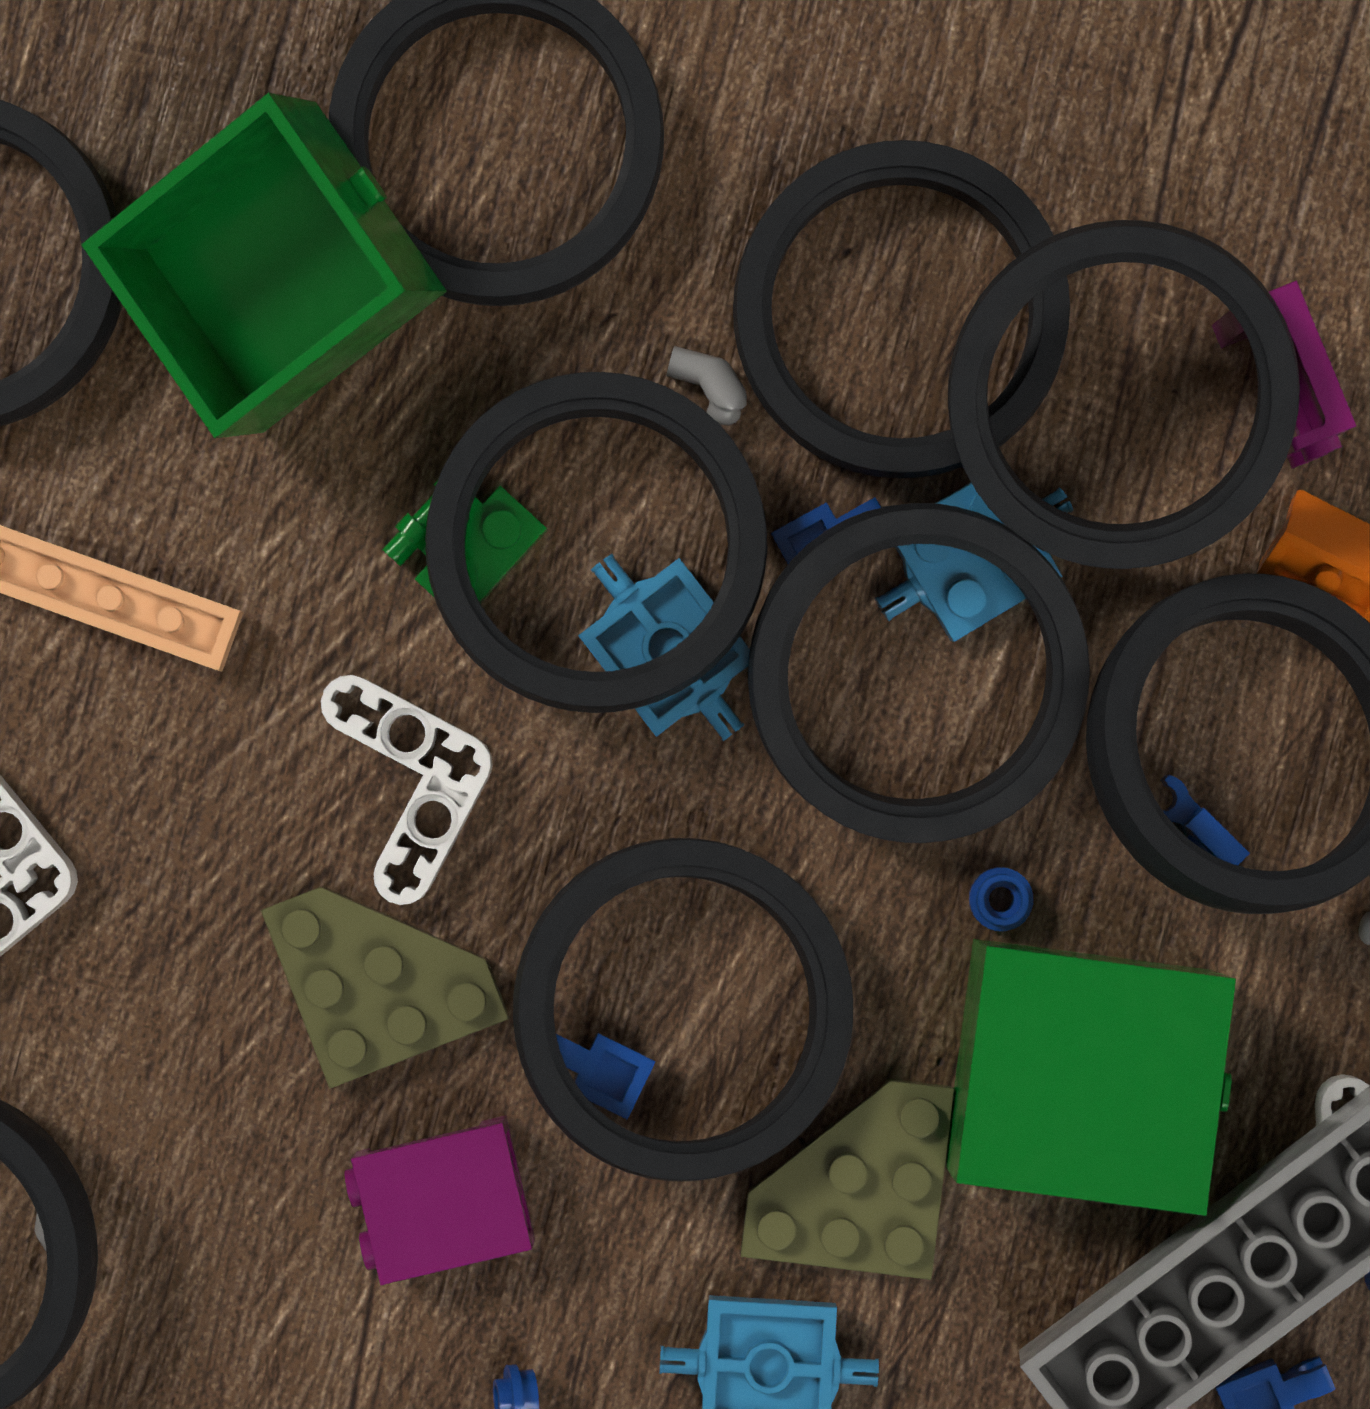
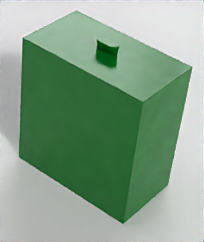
M269 92L81 244L214 438L264 433L447 292L384 201L387 196L377 180L365 166L361 167L318 104L315 101Z
M973 939L945 1161L946 1169L955 1182L959 1184L1206 1216L1219 1111L1227 1112L1230 1099L1232 1075L1225 1072L1236 978L1209 969Z

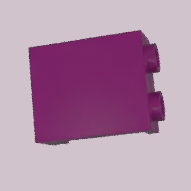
M1297 280L1269 291L1286 321L1298 362L1300 394L1299 411L1295 426L1297 436L1293 438L1286 457L1291 469L1341 448L1342 444L1338 436L1357 426ZM1230 310L1212 325L1221 349L1248 338L1241 324Z
M506 1115L481 1121L480 1125L379 1150L371 1151L369 1148L357 1151L351 1158L353 1168L345 1170V1183L350 1203L353 1208L362 1206L368 1230L359 1233L362 1258L367 1270L377 1269L380 1285L532 1250L535 1242L534 1231Z

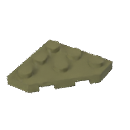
M322 886L261 910L329 1089L510 1018L486 957L453 945L384 912L369 908L334 890Z
M889 1078L846 1115L835 1120L798 1149L799 1152L771 1174L765 1175L751 1186L747 1193L740 1251L741 1257L931 1280L954 1088L947 1085Z

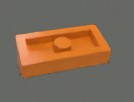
M1298 490L1291 500L1284 526L1261 558L1256 574L1283 576L1324 590L1346 603L1370 623V524L1304 490Z

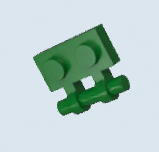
M501 486L483 504L476 497L474 498L469 513L470 519L466 527L465 558L472 588L480 604L548 531L538 519ZM432 496L413 516L406 513L395 525L399 532L382 549L399 566H402L417 548L426 555V526ZM426 566L416 576L415 580L434 597Z

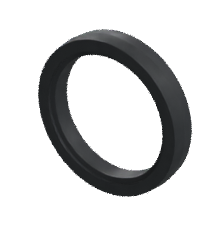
M392 0L373 17L348 51L337 76L329 109L330 123L361 167L365 166L371 173L368 146L369 125L377 94L386 76L399 58L422 37L447 23L474 15L502 13L526 16L546 22L575 38L588 49L608 74L616 89L625 119L626 140L623 162L618 179L609 198L599 213L583 230L563 245L547 253L530 259L507 263H480L463 260L432 248L415 237L402 225L447 290L442 296L475 305H522L564 293L599 272L622 250L643 220L659 181L664 152L663 113L658 90L641 51L625 27L597 0Z
M0 100V144L26 154L42 165L54 177L72 207L82 244L118 215L101 176L86 155L60 130L39 116ZM82 246V271L79 289L66 323L56 338L36 359L18 372L0 380V426L27 418L47 408L68 393L94 366L115 329L122 304Z
M911 140L882 141L851 148L819 162L787 186L768 207L749 238L739 264L733 300L734 333L738 354L754 393L780 428L798 444L825 461L856 473L886 478H919L942 474L963 467L955 448L951 429L934 435L915 438L882 437L856 430L835 420L816 406L798 387L788 372L775 339L772 323V293L779 266L789 246L810 220L836 201L866 189L892 185L918 186L933 189L966 203L993 224L1004 237L1016 258L1029 248L1054 235L1037 206L1024 191L1005 174L987 162L969 153L945 145ZM1067 276L1050 284L1028 302V333L1019 365L1004 391L988 406L993 433L999 447L1014 436L1034 415L1047 396L1058 373L1069 330L1070 297Z
M1143 220L1096 222L1061 232L1029 248L1010 262L979 296L960 331L951 360L948 379L950 427L962 466L976 492L1001 522L1019 537L1042 551L1081 565L1112 569L1150 567L1178 560L1213 544L1249 516L1265 497L1286 460L1294 436L1300 394L1298 362L1286 321L1276 302L1262 282L1247 266L1227 250L1188 230L1163 223ZM1118 262L1150 264L1176 271L1203 285L1217 296L1233 313L1248 337L1255 359L1258 380L1257 407L1249 438L1240 456L1223 479L1206 495L1178 512L1159 519L1130 524H1107L1075 517L1055 508L1033 493L1017 477L999 449L989 417L987 400L988 377L995 351L1003 334L1019 311L1047 286L1069 274L1101 264Z
M580 372L539 381L516 391L484 413L457 443L441 471L430 503L425 536L427 569L436 604L449 630L468 656L489 676L525 698L559 709L587 713L618 712L659 702L682 691L715 667L740 637L754 611L761 592L767 559V526L763 504L755 479L746 459L722 426L704 409L666 386L644 378L609 372ZM583 417H606L634 422L666 436L680 446L693 458L712 484L724 514L727 530L728 554L724 580L716 600L702 622L687 638L665 654L644 664L615 671L589 672L559 667L527 653L514 644L496 627L479 603L469 579L465 558L466 527L470 509L478 489L494 464L510 448L530 434L555 423Z
M908 503L866 511L838 523L808 543L790 561L768 593L757 618L748 659V688L755 725L772 762L788 784L808 803L839 824L868 836L904 843H932L972 835L994 826L1028 804L1046 787L1070 753L1083 721L1089 693L1090 665L1083 624L1067 587L1050 562L1032 544L1019 537L999 521L978 512L936 503ZM911 544H935L961 549L987 560L1006 573L1027 598L1036 615L1042 632L1046 654V681L1041 705L1030 731L1012 756L986 778L967 788L939 797L923 799H903L873 793L855 786L827 767L816 756L798 729L788 689V665L796 631L811 602L822 588L849 565L868 555L896 546Z
M1242 573L1202 581L1171 594L1141 615L1117 642L1097 677L1087 715L1086 748L1091 781L1098 802L1109 825L1132 857L1152 876L1188 899L1208 907L1243 914L1283 913L1322 904L1343 894L1370 875V787L1364 807L1351 831L1336 848L1316 863L1285 871L1255 870L1231 864L1211 855L1190 841L1174 826L1154 798L1146 781L1137 747L1136 726L1138 706L1145 681L1161 653L1179 635L1195 627L1212 622L1249 620L1274 625L1292 632L1311 643L1326 655L1341 671L1354 690L1362 706L1370 733V623L1346 603L1326 591L1287 577Z
M697 838L652 840L611 853L591 864L562 888L545 908L527 940L516 974L513 994L515 1041L523 1070L539 1103L567 1137L587 1153L608 1165L645 1178L664 1181L714 1179L747 1169L778 1153L795 1140L813 1122L825 1106L845 1066L851 1043L853 1028L851 977L845 954L828 918L802 886L783 870L741 848L717 841ZM670 877H691L723 884L741 892L764 908L779 923L797 951L804 969L809 995V1024L803 1052L796 1069L778 1096L759 1114L739 1127L717 1136L691 1141H667L636 1134L611 1121L596 1109L575 1084L566 1068L559 1049L554 1023V995L560 967L570 944L582 926L601 906L618 894L647 881Z
M0 1100V1160L17 1177L31 1198L43 1229L47 1252L46 1285L37 1317L21 1345L0 1365V1409H6L24 1398L41 1384L63 1359L76 1340L85 1322L93 1298L97 1278L98 1245L94 1216L87 1193L67 1155L38 1123L19 1109Z

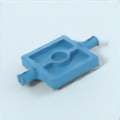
M971 482L936 503L978 512L1002 523L987 507ZM1057 488L1055 492L1042 500L1054 506L1067 498V495L1061 488ZM1064 501L1055 507L1066 513L1073 511L1070 501ZM911 544L895 547L903 560L904 573L907 580L880 597L877 596L875 601L879 608H884L902 597L901 600L881 611L887 621H891L895 616L920 602L935 614L949 640L955 642L1027 598L1006 573L977 555L949 546ZM1035 547L1062 578L1063 576L1051 555Z
M612 553L604 558L603 561L617 578L616 582L600 562L591 571L598 577L614 600L604 616L578 636L605 671L627 669L651 661L676 647L702 622L714 602L680 558L655 577L638 581L634 584ZM739 637L716 666L698 681L670 697L636 708L635 710L656 737L680 718L701 711L722 738L721 740L725 741L732 733L719 718L718 713L722 714L735 732L745 725L739 720L721 695L731 679L748 667L749 647Z
M709 1295L707 1329L701 1339L699 1349L661 1346L659 1374L697 1375L703 1395L702 1409H831V1404L839 1389V1383L878 1386L879 1359L841 1358L835 1340L836 1303Z

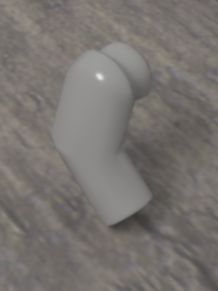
M674 346L666 377L700 385L710 401L707 413L720 425L736 423L741 416L740 409L747 405L746 390L731 365L722 358Z

